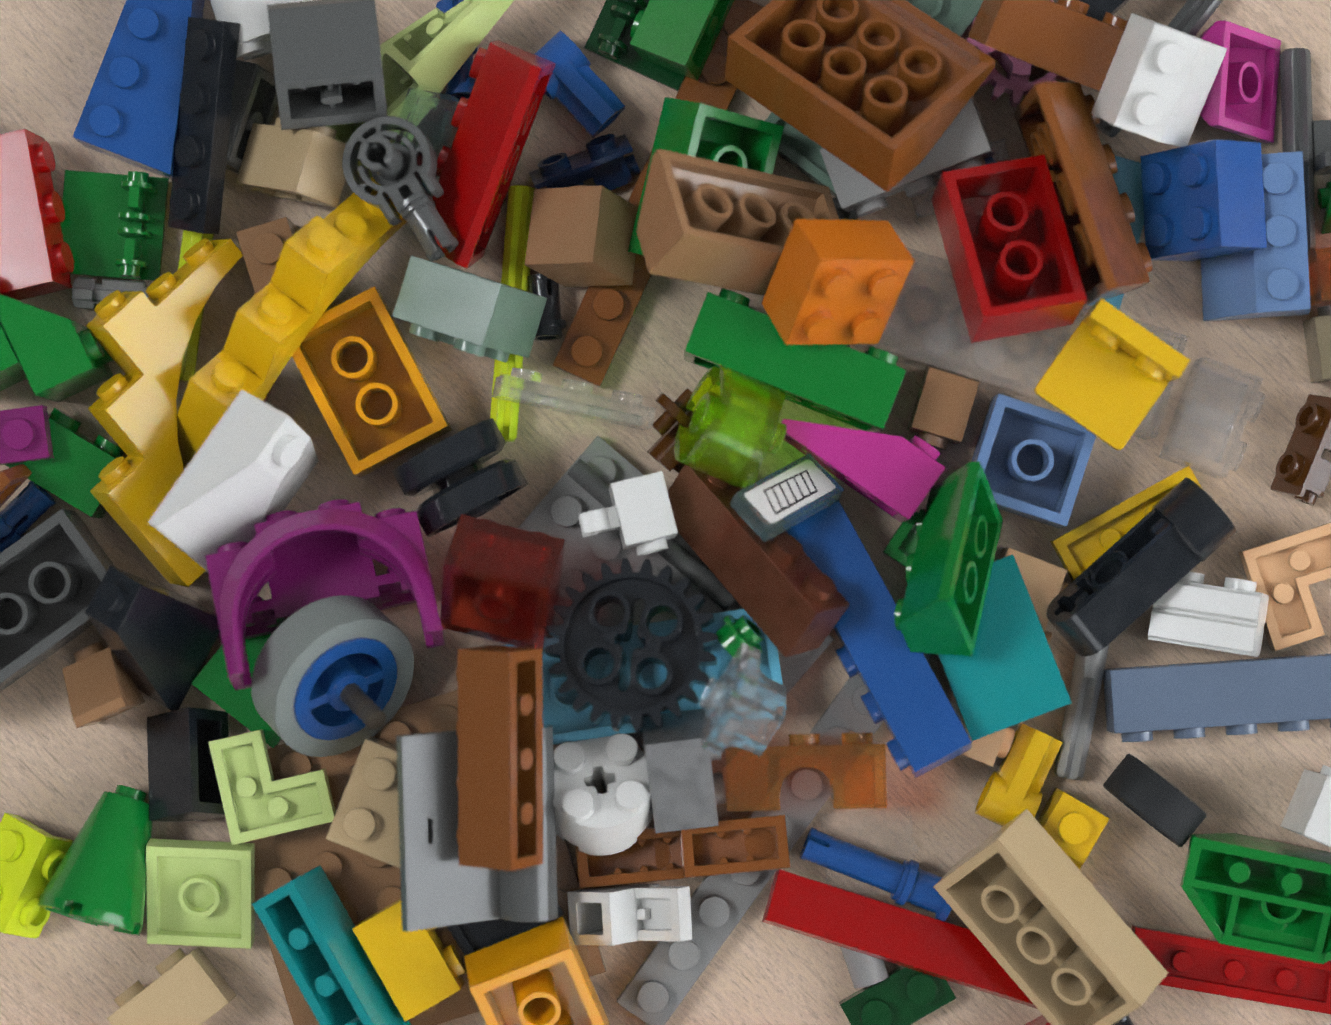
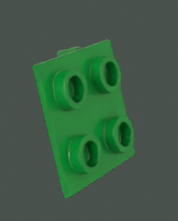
M65 170L62 199L65 219L63 222H60L63 241L69 245L74 259V270L70 274L155 281L160 277L169 179L149 177L148 173L128 171V175Z

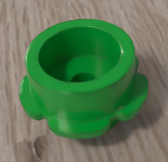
M731 615L725 616V624L716 631L721 645L741 664H745L752 656L758 658L762 653L759 643L764 640L761 630L745 615H742L739 619H734Z

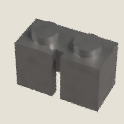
M704 709L682 711L683 717L680 719L672 713L662 714V728H658L650 716L643 719V740L655 833L719 826L716 805L726 804L723 772L712 773L711 761L721 760L718 728L707 729Z

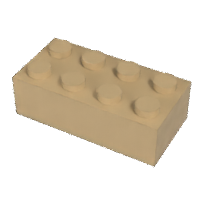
M1028 809L1024 810L965 854L933 886L1051 1025H1113L1141 1007L1168 974Z

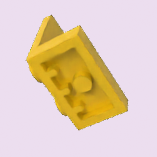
M1100 299L1091 306L1035 386L1034 393L1113 449L1121 450L1169 382L1178 379L1191 360L1110 303Z

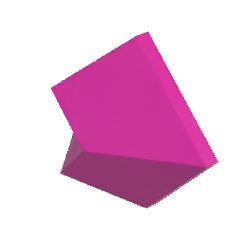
M1227 20L1216 21L1200 35V38L1225 47L1227 51L1200 116L1209 126L1262 143H1274L1281 40Z

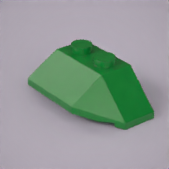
M1238 833L1191 835L1180 886L1219 944L1324 964L1331 960V852Z

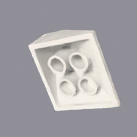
M241 390L148 523L208 572L205 555L217 553V548L227 543H248L256 536L254 524L266 522L265 518L268 515L286 509L318 463L312 439L288 415Z

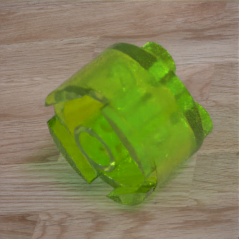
M720 365V368L713 366L701 378L685 409L692 411L693 414L689 428L679 424L674 446L675 459L686 464L688 467L745 490L751 489L758 477L760 464L766 453L775 454L784 440L786 425L779 422V418L785 401V393L734 369H729Z

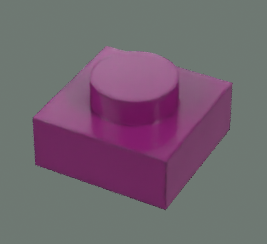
M37 405L0 411V465L54 458L47 406Z

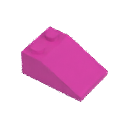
M783 419L774 432L775 435L900 523L911 518L946 468L936 461L941 453L917 436L908 441L901 436Z

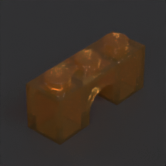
M842 732L841 742H820V733L788 734L789 743L767 744V734L736 735V744L725 745L727 812L780 810V789L784 779L789 773L802 767L818 769L827 776L830 783L831 806L833 809L887 808L886 744L882 741H873V732Z

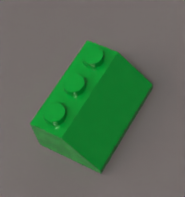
M968 462L932 487L926 509H921L918 513L916 524L918 543L915 553L909 554L907 558V589L904 599L897 601L894 615L895 627L898 631H901L910 652L973 656L1003 523L981 462Z

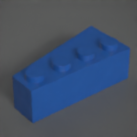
M126 0L73 134L74 139L87 148L173 180L188 17L203 18L205 0Z

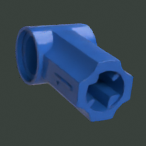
M562 31L556 33L534 54L556 63L545 95L551 100L556 98L592 138L610 126L625 109V105L590 69L589 66L591 64L583 52Z

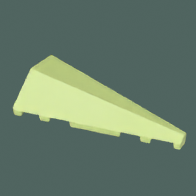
M463 0L445 13L435 8L382 43L380 51L387 116L403 118L415 125L514 0ZM365 122L330 125L327 127L337 131L336 140L347 144L354 131ZM388 130L397 132L402 138L408 134V132L402 130ZM390 140L391 143H398V144L401 143V142H396L395 140ZM358 160L357 167L363 166L364 168H366L370 173V178H372L373 176L371 174L370 169L365 167L364 164Z

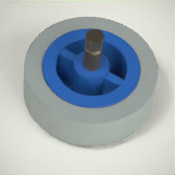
M349 595L327 597L295 612L267 640L257 658L252 675L253 685H251L253 703L264 721L290 748L298 753L313 757L341 754L360 746L366 738L375 736L397 713L412 682L414 672L413 650L405 634L371 602Z

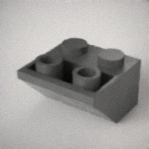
M314 0L267 5L281 130L360 123L377 117L387 116L375 0Z

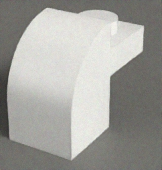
M630 884L567 892L569 932L575 945L614 946L634 941L682 942L693 939L690 886Z

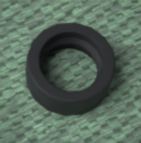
M1127 754L1103 784L1104 788L1120 802L1179 847L1186 843L1206 818V813L1192 800L1131 754Z

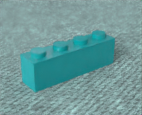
M321 865L252 904L320 1025H411L409 1020L404 1021L353 931L355 925Z

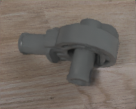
M394 116L377 117L358 127L350 136L345 146L342 160L343 173L351 190L366 203L381 209L390 225L394 226L402 222L396 212L397 210L409 224L426 252L429 261H435L445 256L435 240V236L443 248L446 247L449 253L452 252L459 243L456 237H453L435 208L436 205L433 198L430 197L420 180L422 177L428 189L435 197L439 198L443 195L444 191L435 177L437 171L436 153L428 137L411 122ZM388 130H402L411 133L420 145L416 148L405 136L402 138L397 132ZM390 140H395L396 142L402 141V143L406 145L408 149L401 144L391 143ZM358 160L362 162L365 167L370 169L373 178L380 185L375 184L371 180L369 176L370 173L366 168H364L363 166L357 167ZM358 172H359L361 178L363 179V181L365 182L364 184H361V183H360V180H359V177H358ZM373 190L378 192L376 196L371 195ZM389 198H391V200L393 201L394 205L396 206V210L394 209L393 205L391 204Z

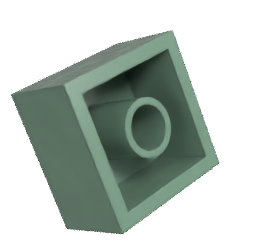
M411 255L392 317L410 322L409 333L437 342H445L454 345L453 348L507 363L509 354L529 358L547 298Z

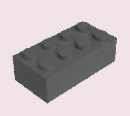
M59 510L0 553V692L93 625L85 611L110 565L114 566V564L74 510Z

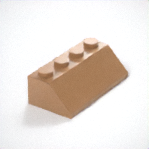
M657 149L652 155L636 231L649 274L765 296L795 219L839 220L829 187Z

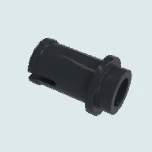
M542 274L527 276V282H529L528 292L547 298L535 340L547 341L562 338V329L567 327V322L561 319L559 283Z

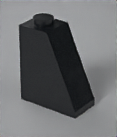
M111 565L85 611L136 687L170 711L180 708L192 685L191 683L196 678L220 633L217 614L194 600Z

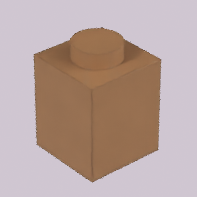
M929 367L924 372L907 430L918 433L919 438L939 450L946 451L948 443L954 445L961 443L980 382Z

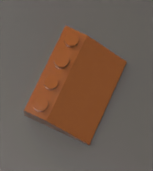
M772 0L728 36L725 80L875 185L888 192L923 161L995 68L996 60L906 0Z
M1044 81L1032 87L1014 111V115L1029 157L1045 154L1087 297V301L1083 306L1086 307L1100 299L1106 300L1143 287L1150 282L1147 273L1153 271V265L1144 242H1136L1130 223L1135 222L1134 209L1128 195L1125 192L1121 194L1118 192L1112 175L1118 172L1116 158L1108 143L1101 144L1095 125L1100 124V118L1091 114L1095 105L1093 96L1091 94L1084 96L1081 84Z

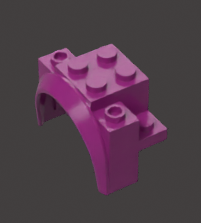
M345 499L331 500L319 505L318 510L305 511L298 514L292 510L272 513L265 518L266 522L254 524L256 536L248 543H227L218 547L217 553L205 555L228 677L235 691L250 688L253 685L245 639L273 634L295 612L327 597L340 595L356 596L371 602L379 610L416 603L427 649L445 645L417 511L405 512L403 508H392L378 512L373 517L362 513L360 502L349 504V501ZM373 559L388 567L386 574L376 576ZM268 582L272 599L262 600V597L257 595Z

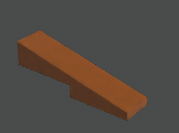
M785 815L718 821L719 826L655 833V828L644 829L630 848L612 855H589L579 851L578 846H575L579 889L790 868Z

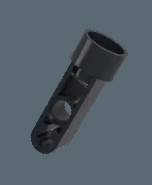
M1185 477L1152 507V511L1051 601L1046 613L1047 618L1078 655H1094L1111 643L1197 564L1206 560L1237 530L1217 503L1194 481Z

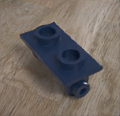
M606 134L589 141L586 144V150L569 157L566 153H559L543 159L538 163L539 169L531 171L529 174L536 189L545 186L546 188H563L584 185L583 181L593 178L595 186L602 185L611 191L632 183V177L641 174L634 154L625 158L623 156L633 152L632 146L625 134L619 137H615V134Z

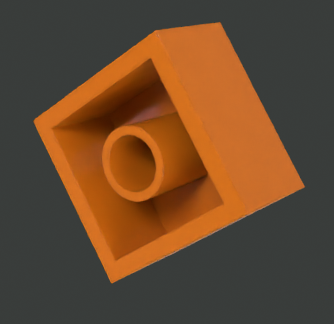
M795 219L761 304L786 345L878 344L915 260L888 220Z

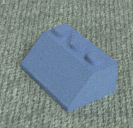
M1303 151L1262 154L1267 248L1200 260L1203 321L1309 315L1311 304Z

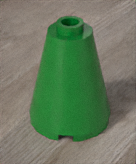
M117 785L115 793L103 792L42 892L38 906L46 907V910L87 924L106 927L113 925V931L140 936L143 927L146 898V845L151 838L153 821H149V804L145 803L147 793L123 785Z

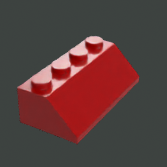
M500 40L490 42L488 49L480 47L476 53L469 73V77L476 79L470 98L461 97L451 121V126L458 128L451 148L444 145L437 158L436 176L440 177L438 182L444 193L439 198L434 195L430 196L435 202V208L459 244L449 253L446 247L443 248L440 245L436 236L435 240L444 252V257L466 269L484 257L556 65L552 61Z

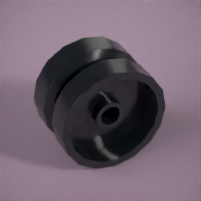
M493 418L479 422L447 437L408 459L392 471L406 496L416 497L436 488L439 489L438 493L423 501L416 510L419 523L427 537L439 534L457 524L462 526L501 505L502 500L528 485L516 460L504 459L485 468L482 467L481 464L496 456L506 444Z

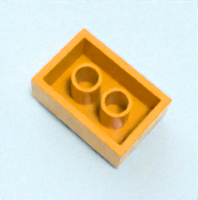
M375 286L325 311L292 355L351 471L357 477L361 478L452 430L394 317H392L387 303Z
M563 917L464 956L469 987L486 1025H610Z

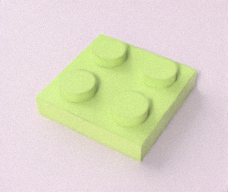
M150 838L146 845L147 944L251 949L255 941V909L252 906L255 902V843L232 845L231 842Z

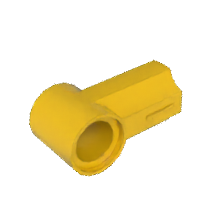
M1020 723L1007 756L1003 759L998 771H994L990 775L981 792L975 808V814L1002 827L1026 809L1035 817L1042 800L1040 790L1063 742Z

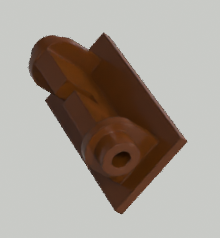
M1309 394L1305 405L1302 406L1297 414L1296 427L1286 451L1277 462L1276 475L1270 490L1295 495L1294 498L1296 500L1314 506L1317 497L1323 498L1331 477V462L1321 458L1324 449L1331 452V397Z

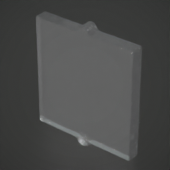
M910 805L819 813L821 832L901 864L904 860H915V854L920 850L919 845L914 843ZM825 868V879L828 885L862 896L891 894Z

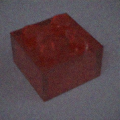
M461 515L444 561L440 617L442 628L518 647L542 648L543 652L548 636L546 627L552 624L555 614L553 607L558 605L565 539L553 537L540 531H528L499 524L490 519H478Z

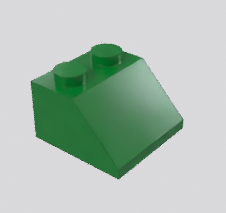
M0 294V321L36 396L60 402L114 376L108 363L114 360L86 326Z

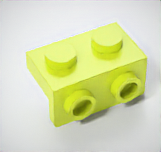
M6 812L0 822V932L36 939L40 936L51 911L46 910V907L38 906L40 896L72 845L73 840L53 836L21 816Z

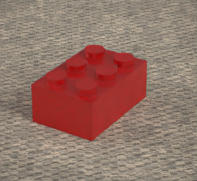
M1045 154L942 172L931 201L971 343L1073 325L1085 305L1087 297Z

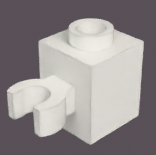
M662 471L610 483L609 494L612 507L579 514L578 520L583 538L618 529L623 550L636 548L638 556L668 549L667 540L674 539L678 533Z

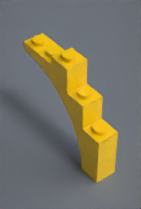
M373 177L371 178L375 184L380 185ZM375 190L371 192V195L376 196L378 194V192ZM353 193L325 218L322 219L316 215L284 243L270 283L237 310L223 350L195 373L188 382L177 414L178 445L185 469L241 390L261 401L265 399L285 365L334 299L383 244L407 223L397 210L396 212L402 222L398 225H390L381 209L371 206ZM389 198L391 204L393 205L394 209L396 210V206L394 205V203H393V201L391 200V198Z
M205 238L197 242L184 254L183 258L186 263L173 275L171 272L161 275L148 286L145 291L149 296L148 298L142 291H124L121 293L119 290L110 293L96 305L94 311L97 313V316L86 325V328L91 330L97 341L125 373L124 376L121 373L116 374L103 383L96 392L99 399L88 410L127 455L126 458L120 456L106 465L98 476L101 481L90 492L168 583L189 587L206 570L150 525L148 521L184 472L178 445L176 403L182 360L195 322L217 284L243 256L231 239L209 240Z

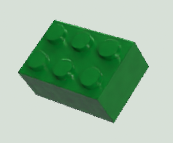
M665 97L628 252L643 255L636 230L652 155L657 149L773 174L784 126L698 102Z

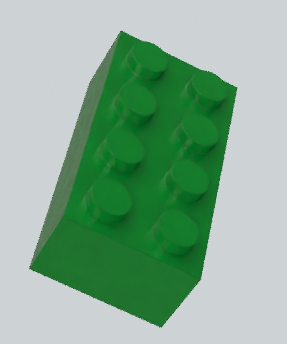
M721 288L719 295L707 292L684 350L685 361L863 431L879 433L884 429L907 371L896 366L899 359L897 356L871 346L863 353L848 347L847 344L786 345L770 317L749 308L751 301L749 298Z

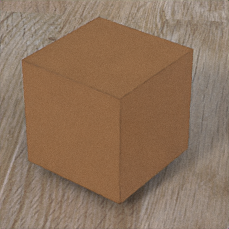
M602 185L534 189L525 265L564 287L632 285L636 253L628 252L638 207Z

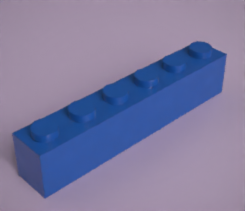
M834 491L826 493L778 520L777 522L783 529L799 541L805 554L819 570L834 581L836 589L850 604L834 626V630L843 645L836 649L835 652L849 678L859 674L868 692L860 696L874 724L884 720L893 739L885 744L899 770L902 771L909 767L914 777L917 778L970 750L972 742L924 654L910 652L901 631L896 629L894 620L896 603Z

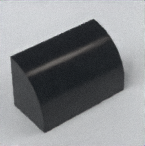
M186 707L147 717L149 821H195L225 817L208 742L229 737L227 712Z

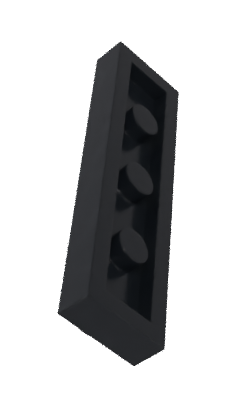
M188 17L168 227L203 234H219L240 23Z

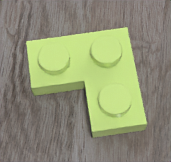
M263 729L208 742L232 845L333 821L336 811L326 768L274 780Z

